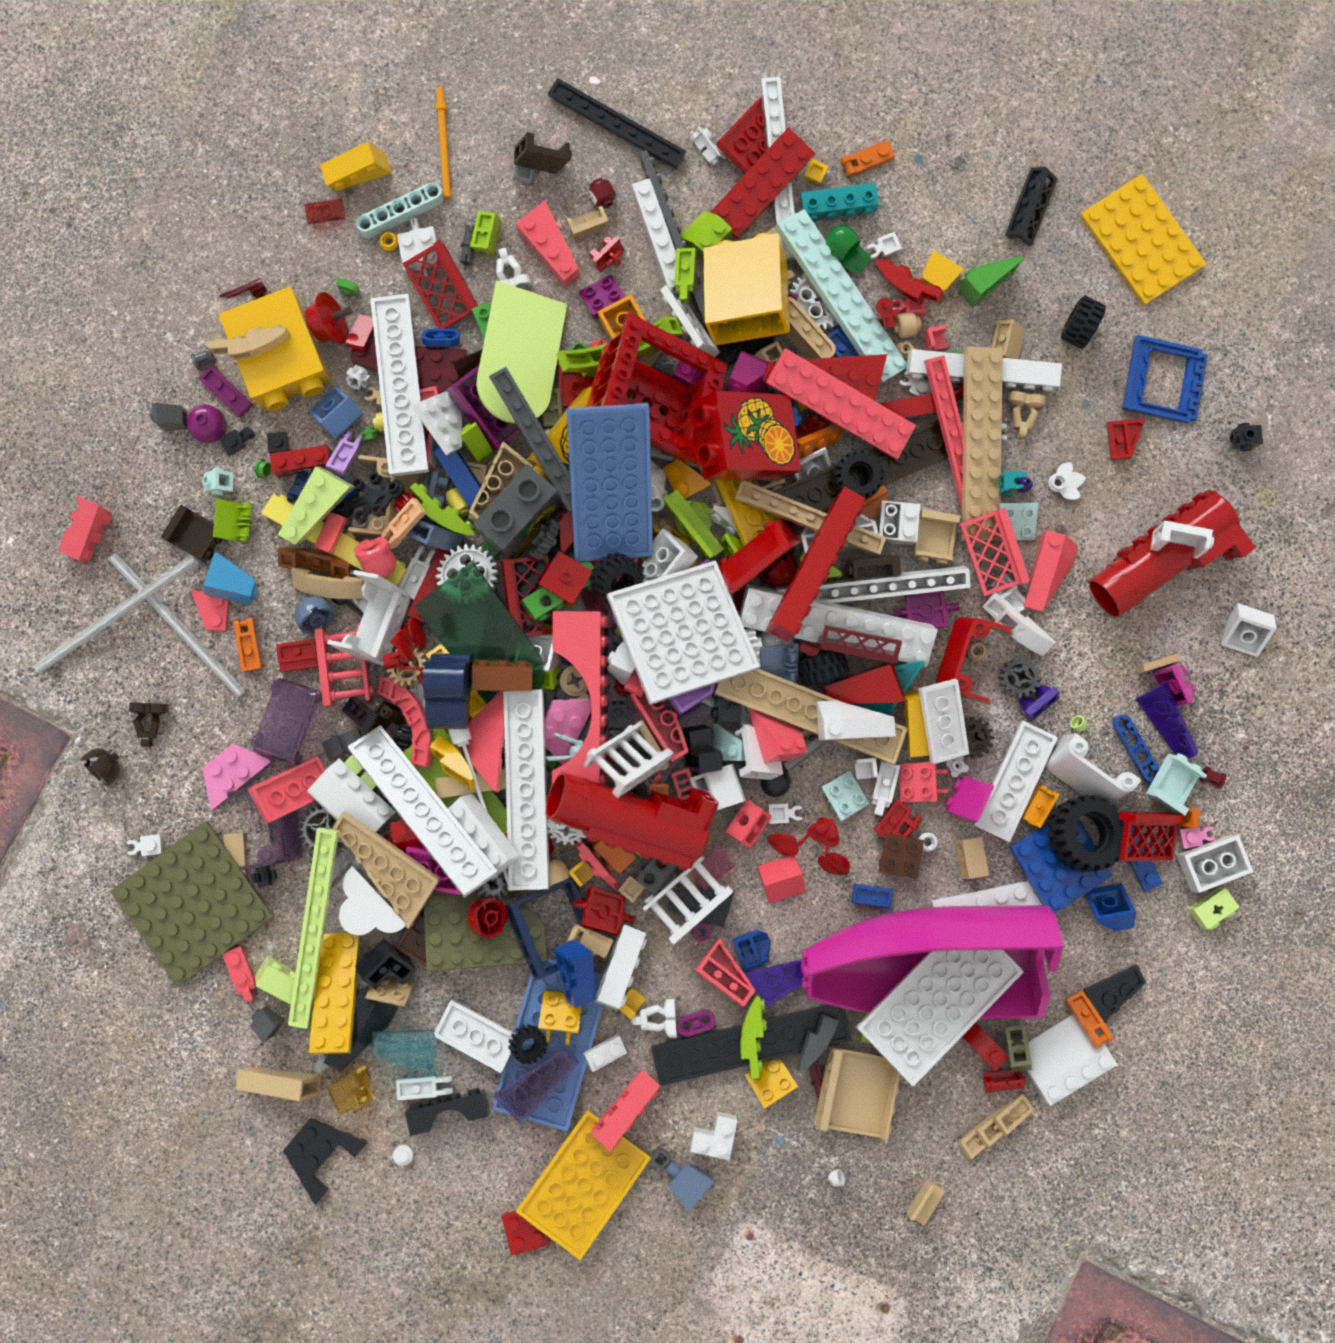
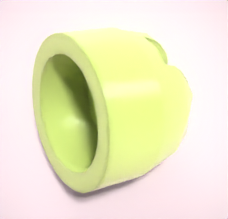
M1078 715L1072 718L1070 726L1075 731L1081 732L1087 729L1088 723L1083 716Z

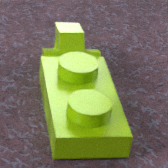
M696 248L676 249L675 287L676 292H680L679 299L681 303H689L690 292H694Z

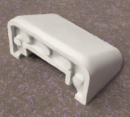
M1077 733L1063 735L1051 752L1045 765L1051 774L1080 795H1096L1100 799L1106 798L1110 800V805L1132 792L1141 781L1140 778L1130 772L1121 773L1117 778L1113 779L1087 761L1084 756L1088 751V743Z

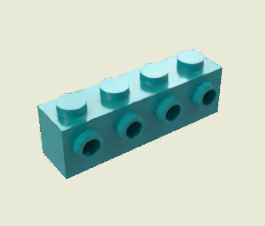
M876 183L801 192L800 195L801 211L805 209L813 222L825 218L833 220L840 216L849 218L856 214L871 215L877 211L879 206Z

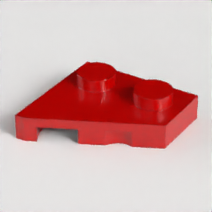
M1145 418L1106 423L1111 460L1130 459L1133 456L1142 425L1145 423Z

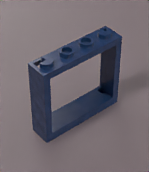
M572 877L550 886V889H542L505 905L507 915L534 980L544 978L559 970L557 963L544 969L519 906L564 887L578 924L581 926L583 909L573 907L572 904L575 898L582 901L584 899L580 897L578 892L579 886H576Z

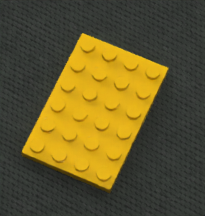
M1140 174L1079 215L1143 307L1206 265L1204 259L1143 174Z
M588 1109L515 1211L579 1260L582 1259L651 1159V1156L624 1136H621L620 1142L609 1151L589 1133L600 1118Z

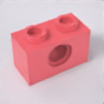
M747 799L725 832L751 849L772 816Z

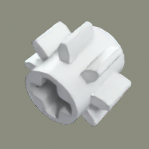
M356 365L353 369L349 368L346 372L348 376L345 380L351 388L360 390L362 387L366 388L369 384L368 379L370 375H368L365 368Z

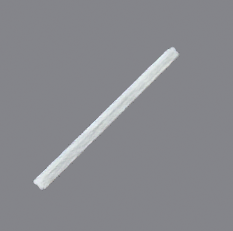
M117 553L108 557L109 562L111 561L112 565L124 575L125 579L138 592L143 590L142 588L145 589L147 587ZM156 594L147 598L146 601L153 606L154 610L169 623L170 627L182 637L185 643L187 642L188 646L200 656L201 660L205 661L214 674L218 675L221 681L223 680L229 690L231 689L237 698L245 693V689L241 688L240 684L235 683L237 681H234V677L231 678L232 675L228 674L229 672H226L227 670L223 669L224 667H221L222 665L215 660L216 658L210 655L209 651L205 650L206 648L202 646L203 644L197 641L196 637L192 636L193 634L186 629L187 627L182 622H179L180 620L177 617H174L175 615L168 610L167 606L163 605L162 601L158 600L159 598Z
M190 555L191 557L188 556L187 560H182L179 566L176 564L175 568H170L168 570L169 573L166 571L163 577L160 575L157 581H152L151 585H146L145 589L142 588L143 590L136 592L137 594L133 595V597L130 596L131 598L127 599V601L125 600L123 604L121 603L120 607H115L114 611H109L108 615H103L102 619L99 618V620L95 621L96 623L93 622L92 626L73 636L74 638L69 639L66 644L64 643L60 648L58 647L56 651H52L50 655H46L44 659H40L38 663L36 662L33 665V668L39 673L47 670V668L64 658L72 650L74 651L76 647L78 648L82 643L84 644L88 639L94 637V635L115 622L117 618H121L123 614L125 615L129 610L131 611L135 606L141 604V602L168 585L170 581H174V578H178L180 574L182 575V573L186 572V570L188 571L198 562L192 555Z

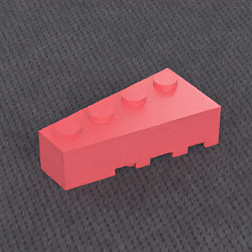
M544 200L516 223V227L521 237L566 288L580 277L579 269Z
M640 1069L589 1133L611 1151L620 1142L624 1132H627L633 1126V1121L637 1115L640 1116L647 1107L645 1105L650 1099L654 1100L659 1094L658 1088L660 1085Z

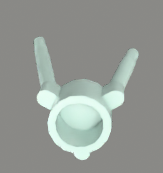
M555 733V737L575 745L570 747L569 755L546 756V760H570L579 751L583 741Z

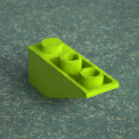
M476 422L472 425L467 424L462 428L460 437L464 448L477 464H483L494 456L492 448Z

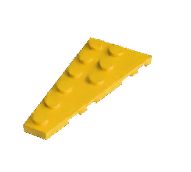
M715 480L743 547L765 530L763 526L770 520L775 522L781 519L778 516L735 500L734 498L742 480Z

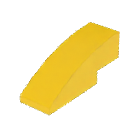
M439 735L430 745L433 757L440 761L444 773L474 791L476 786L465 759L449 741Z

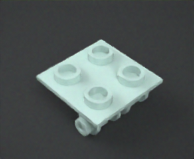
M1000 503L999 509L1006 508L1016 540H1035L1038 503Z
M851 770L821 786L822 793L824 792L828 799L827 802H830V807H833L837 815L836 818H839L840 821L869 805Z

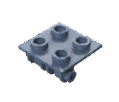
M798 643L760 647V669L795 683L798 680Z

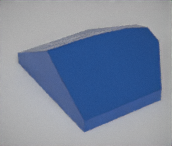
M755 929L732 939L734 949L744 972L769 961L771 943L767 933Z

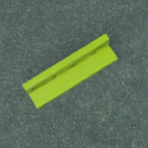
M677 489L669 496L667 494L663 496L664 506L706 559L711 561L724 551L722 545Z

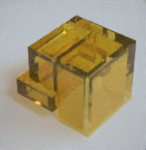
M365 1065L326 1086L339 1115L350 1110L356 1113L375 1100L367 1081L371 1080V1077Z

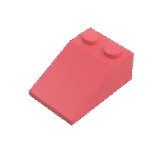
M748 708L764 763L794 760L808 753L803 734L798 727Z

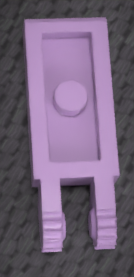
M347 431L326 463L325 469L333 474L344 477L363 444V436L358 435L355 442L352 443L350 441L352 440L353 432Z

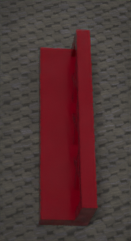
M825 625L822 637L819 636L817 644L820 649L897 664L902 640ZM828 631L837 632L840 638L837 640L827 638ZM853 635L857 637L859 642L855 644L845 642L844 639ZM873 639L877 642L878 646L870 647L865 646L863 643ZM888 643L896 644L894 651L885 650L882 647Z

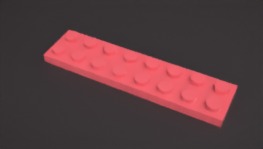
M786 348L783 349L765 383L782 394L790 396L794 401L895 460L899 458L916 426Z

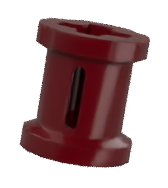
M1206 766L1202 772L1207 774L1206 778H1200V782H1207L1214 785L1215 788L1221 789L1225 783L1226 774L1215 772Z

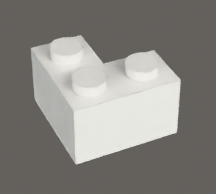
M717 1111L713 1131L694 1127L690 1142V1152L730 1160L737 1116Z

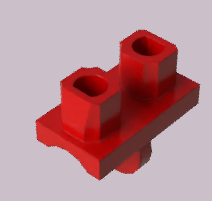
M607 235L602 241L604 248L601 251L594 248L589 253L599 272H602L607 266L610 267L613 263L616 266L621 264L619 257L625 249L620 242V238L617 236L612 238Z
M889 298L879 299L876 304V309L879 312L875 314L876 319L879 320L884 329L897 326L895 315L900 314L899 308L892 310L893 303Z

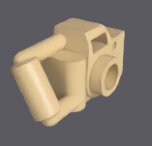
M579 925L573 926L567 939L568 942L576 940L579 932H583L580 943L590 949L593 956L597 954L606 958L614 940L589 928L586 929Z

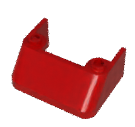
M784 519L775 522L770 520L763 526L765 530L730 558L726 556L719 562L720 572L732 595L743 591L746 584L791 548L802 544Z
M958 618L954 622L936 678V684L956 679L959 683L961 697L990 705L991 701L989 698L971 693L972 680L967 675L960 674L971 636L982 639L989 635L990 630L1013 636L1014 631L1012 627L985 619Z

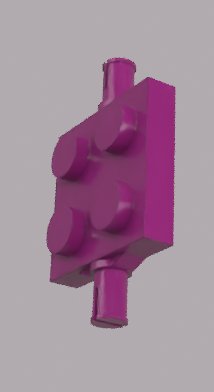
M944 591L904 595L905 608L894 609L893 614L895 617L906 616V619L931 624L936 629L948 627V611H959L960 606L959 602L947 604Z

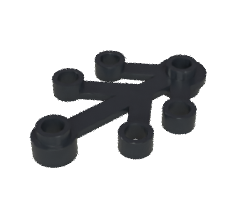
M373 472L369 476V481L373 485H380L385 488L377 491L365 485L361 479H355L352 482V485L355 486L354 489L367 495L351 502L341 501L336 506L337 513L348 518L353 514L355 508L367 504L363 510L355 513V520L360 524L365 523L371 511L376 517H381L384 515L385 509L392 499H398L405 493L404 484L400 480L389 482L383 479L377 472ZM381 498H384L380 504H377Z

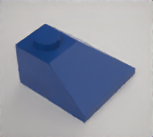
M1122 883L1094 888L1084 894L1098 923L1113 931L1134 928L1136 911Z

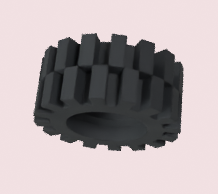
M527 1024V1027L522 1025L521 1030L515 1029L517 1033H512L511 1037L513 1039L508 1041L510 1053L522 1064L527 1063L530 1065L532 1060L536 1063L538 1062V1057L542 1059L543 1055L541 1053H546L547 1050L544 1047L548 1046L544 1034L534 1025L532 1027L530 1024ZM533 1038L534 1043L532 1047L523 1051V1043L527 1039Z

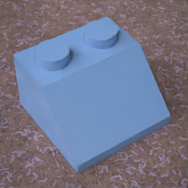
M337 386L309 410L311 415L334 438L341 436L346 431V428L358 421L360 415L363 414L356 404Z

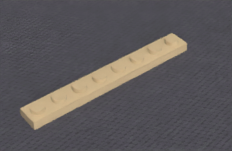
M743 480L734 498L815 532L818 531L827 514ZM855 525L852 532H849L846 537L848 539L846 544L879 557L886 537Z

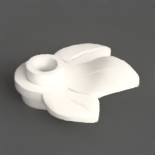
M1071 462L1063 463L1058 467L1056 474L1049 478L1048 486L1052 491L1060 492L1065 499L1076 500L1080 498V493L1076 488L1083 484L1086 477L1080 473L1072 472L1073 465ZM1055 480L1060 482V486L1055 485Z

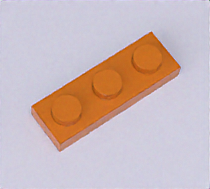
M833 424L797 439L799 458L808 456L823 447L826 448L840 442L843 429Z

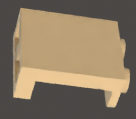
M922 509L919 514L918 539L914 545L912 557L917 558L921 562L933 560L939 565L951 563L954 559L952 555L955 535L961 515Z

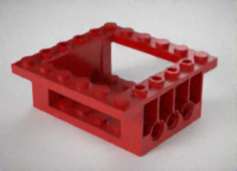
M629 312L625 315L621 332L602 349L586 407L642 404V401L646 400L649 404L650 446L683 462L689 461L700 467L696 457L699 447L696 427L691 422L692 403L714 391H722L728 364ZM643 341L703 372L704 375L687 386L636 360L640 342ZM627 391L632 394V400L627 397ZM659 408L665 411V416L661 415Z

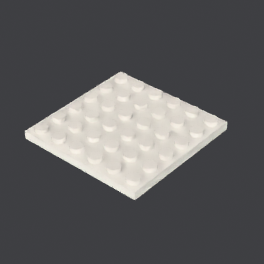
M716 561L608 593L606 596L650 705L759 669L760 667Z

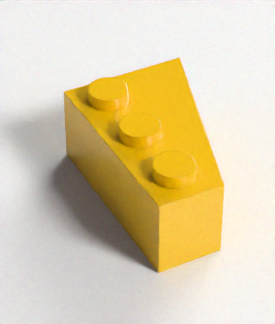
M365 142L320 164L326 186L335 191H341L345 188L392 174L386 153L370 142Z
M919 690L906 691L904 699L905 709H902L903 716L905 715V723L908 728L905 735L907 753L910 757L929 756Z

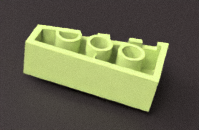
M315 467L278 535L294 545L301 544L355 486L322 467Z

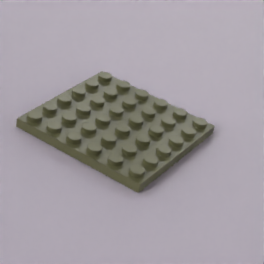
M208 821L202 823L110 891L176 987L182 985L274 917L272 911Z

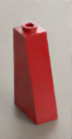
M889 662L828 682L824 686L825 689H823L824 695L847 704L902 702L906 697L894 664Z

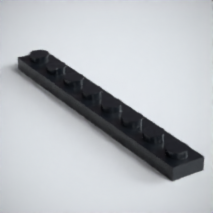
M559 78L556 79L548 92V97L641 150H647L648 154L675 169L678 168L686 155V150Z

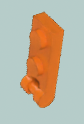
M885 140L852 155H846L840 159L842 166H845V173L850 178L893 160L895 154L889 141Z
M251 616L245 620H233L241 671L249 672L263 669L255 618ZM248 627V632H242V629Z
M1084 991L1066 999V1004L1095 1049L1101 1047L1105 1042L1109 1043L1114 1040L1112 1033ZM1100 1030L1102 1035L1097 1036L1095 1032Z

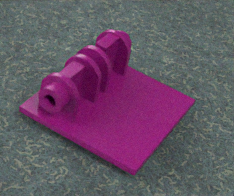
M612 275L578 291L591 311L590 314L593 319H598V311L626 297Z

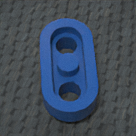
M427 329L422 332V343L428 347H454L460 343V333L456 329Z

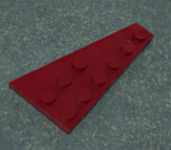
M368 343L365 351L352 348L351 361L378 372L375 343ZM415 346L420 389L436 386L438 394H440L459 380L452 361L466 356V349Z

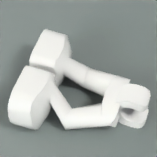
M506 248L499 249L501 258L496 260V276L500 282L524 290L531 288L532 284L529 276L521 274V267L513 255L508 256ZM510 265L514 269V278H506L503 273L505 266Z
M675 998L666 999L664 1008L656 1004L641 1009L640 1015H634L631 1019L632 1025H641L642 1030L655 1032L665 1029L668 1038H677ZM658 1012L664 1015L666 1020L663 1023L656 1024L649 1022L647 1017Z

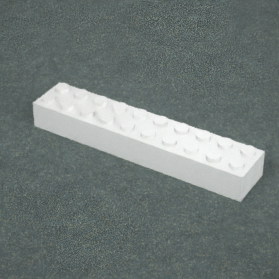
M746 584L739 611L743 627L765 631L785 592ZM816 599L810 605L812 609L808 616L801 621L803 626L800 632L794 637L818 643L819 636L822 637L824 626L830 625L902 640L898 661L912 663L924 660L926 662L924 666L927 667L938 630L931 624ZM828 631L827 638L836 640L840 638L837 632ZM853 635L844 639L845 642L855 644L859 642L857 637ZM873 639L863 643L865 646H878L877 642ZM888 643L882 648L894 651L896 644Z

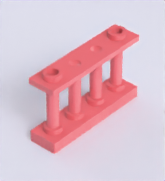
M322 628L314 629L323 706L335 707L334 702L337 699L365 696L366 701L372 702L375 696V687L371 685L368 661L361 659L362 669L334 673L330 668V664L333 661L358 657L344 652L331 654L328 651V640L342 641L348 634L356 636L357 631L329 635ZM363 677L364 688L338 692L333 690L332 683L335 680Z

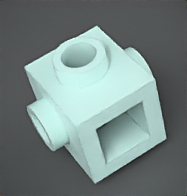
M212 468V471L204 473L202 480L204 492L211 493V496L222 497L223 494L232 492L233 472L224 471L222 468Z

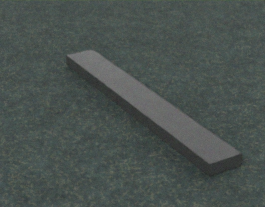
M504 367L490 375L489 378L550 482L558 490L559 497L566 509L571 513L570 474L507 367Z

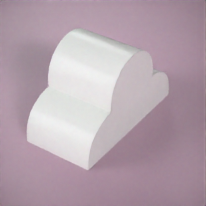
M361 865L352 866L343 879V889L348 898L344 901L339 911V920L342 927L353 935H364L376 929L386 933H394L406 928L405 921L399 914H396L393 910V905L387 898H384Z

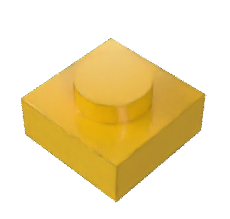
M811 159L803 178L821 185L829 166Z

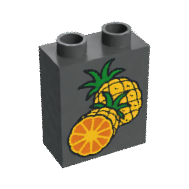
M526 464L473 524L483 540L491 545L505 559H517L530 546L531 535L539 525L544 524L549 518L554 520L563 510L558 490L530 465Z

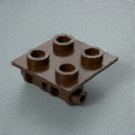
M885 833L882 856L878 863V866H880L879 872L918 879L924 840Z

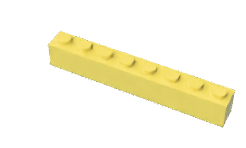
M273 494L261 514L283 526L294 505L289 503L286 496L280 494L278 497ZM321 521L306 540L315 544L324 522ZM349 532L342 533L332 555L342 558L353 567L365 572L354 553V548L360 542L356 541L357 537ZM396 559V567L393 573L384 579L399 587L407 572L406 564Z

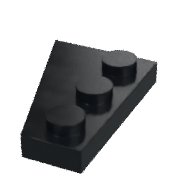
M733 889L734 891L701 921L724 927L735 889ZM688 890L674 891L691 912L694 911L696 913L701 909L700 903ZM699 890L706 899L711 900L716 896L714 890ZM670 900L668 910L682 914Z

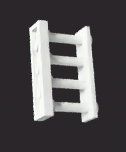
M641 722L634 726L632 724L629 725L624 732L597 749L592 748L586 755L587 760L583 766L587 768L596 763L615 781L616 786L612 793L617 798L665 767L673 755L669 748L662 752H657L638 734L643 725ZM633 739L652 759L643 758L628 741ZM621 747L640 765V767L633 768L615 750ZM609 755L628 774L624 776L617 773L603 757Z
M703 855L694 862L692 869L695 868L714 889V894L716 895L711 900L706 899L686 876L692 870L688 868L656 896L652 894L644 901L646 905L642 909L646 911L651 907L670 929L671 935L668 939L673 945L734 891L729 884L726 887L721 886L701 864L705 859ZM679 881L700 903L701 909L698 912H691L671 889ZM664 894L668 896L685 916L686 922L682 926L676 925L656 902Z

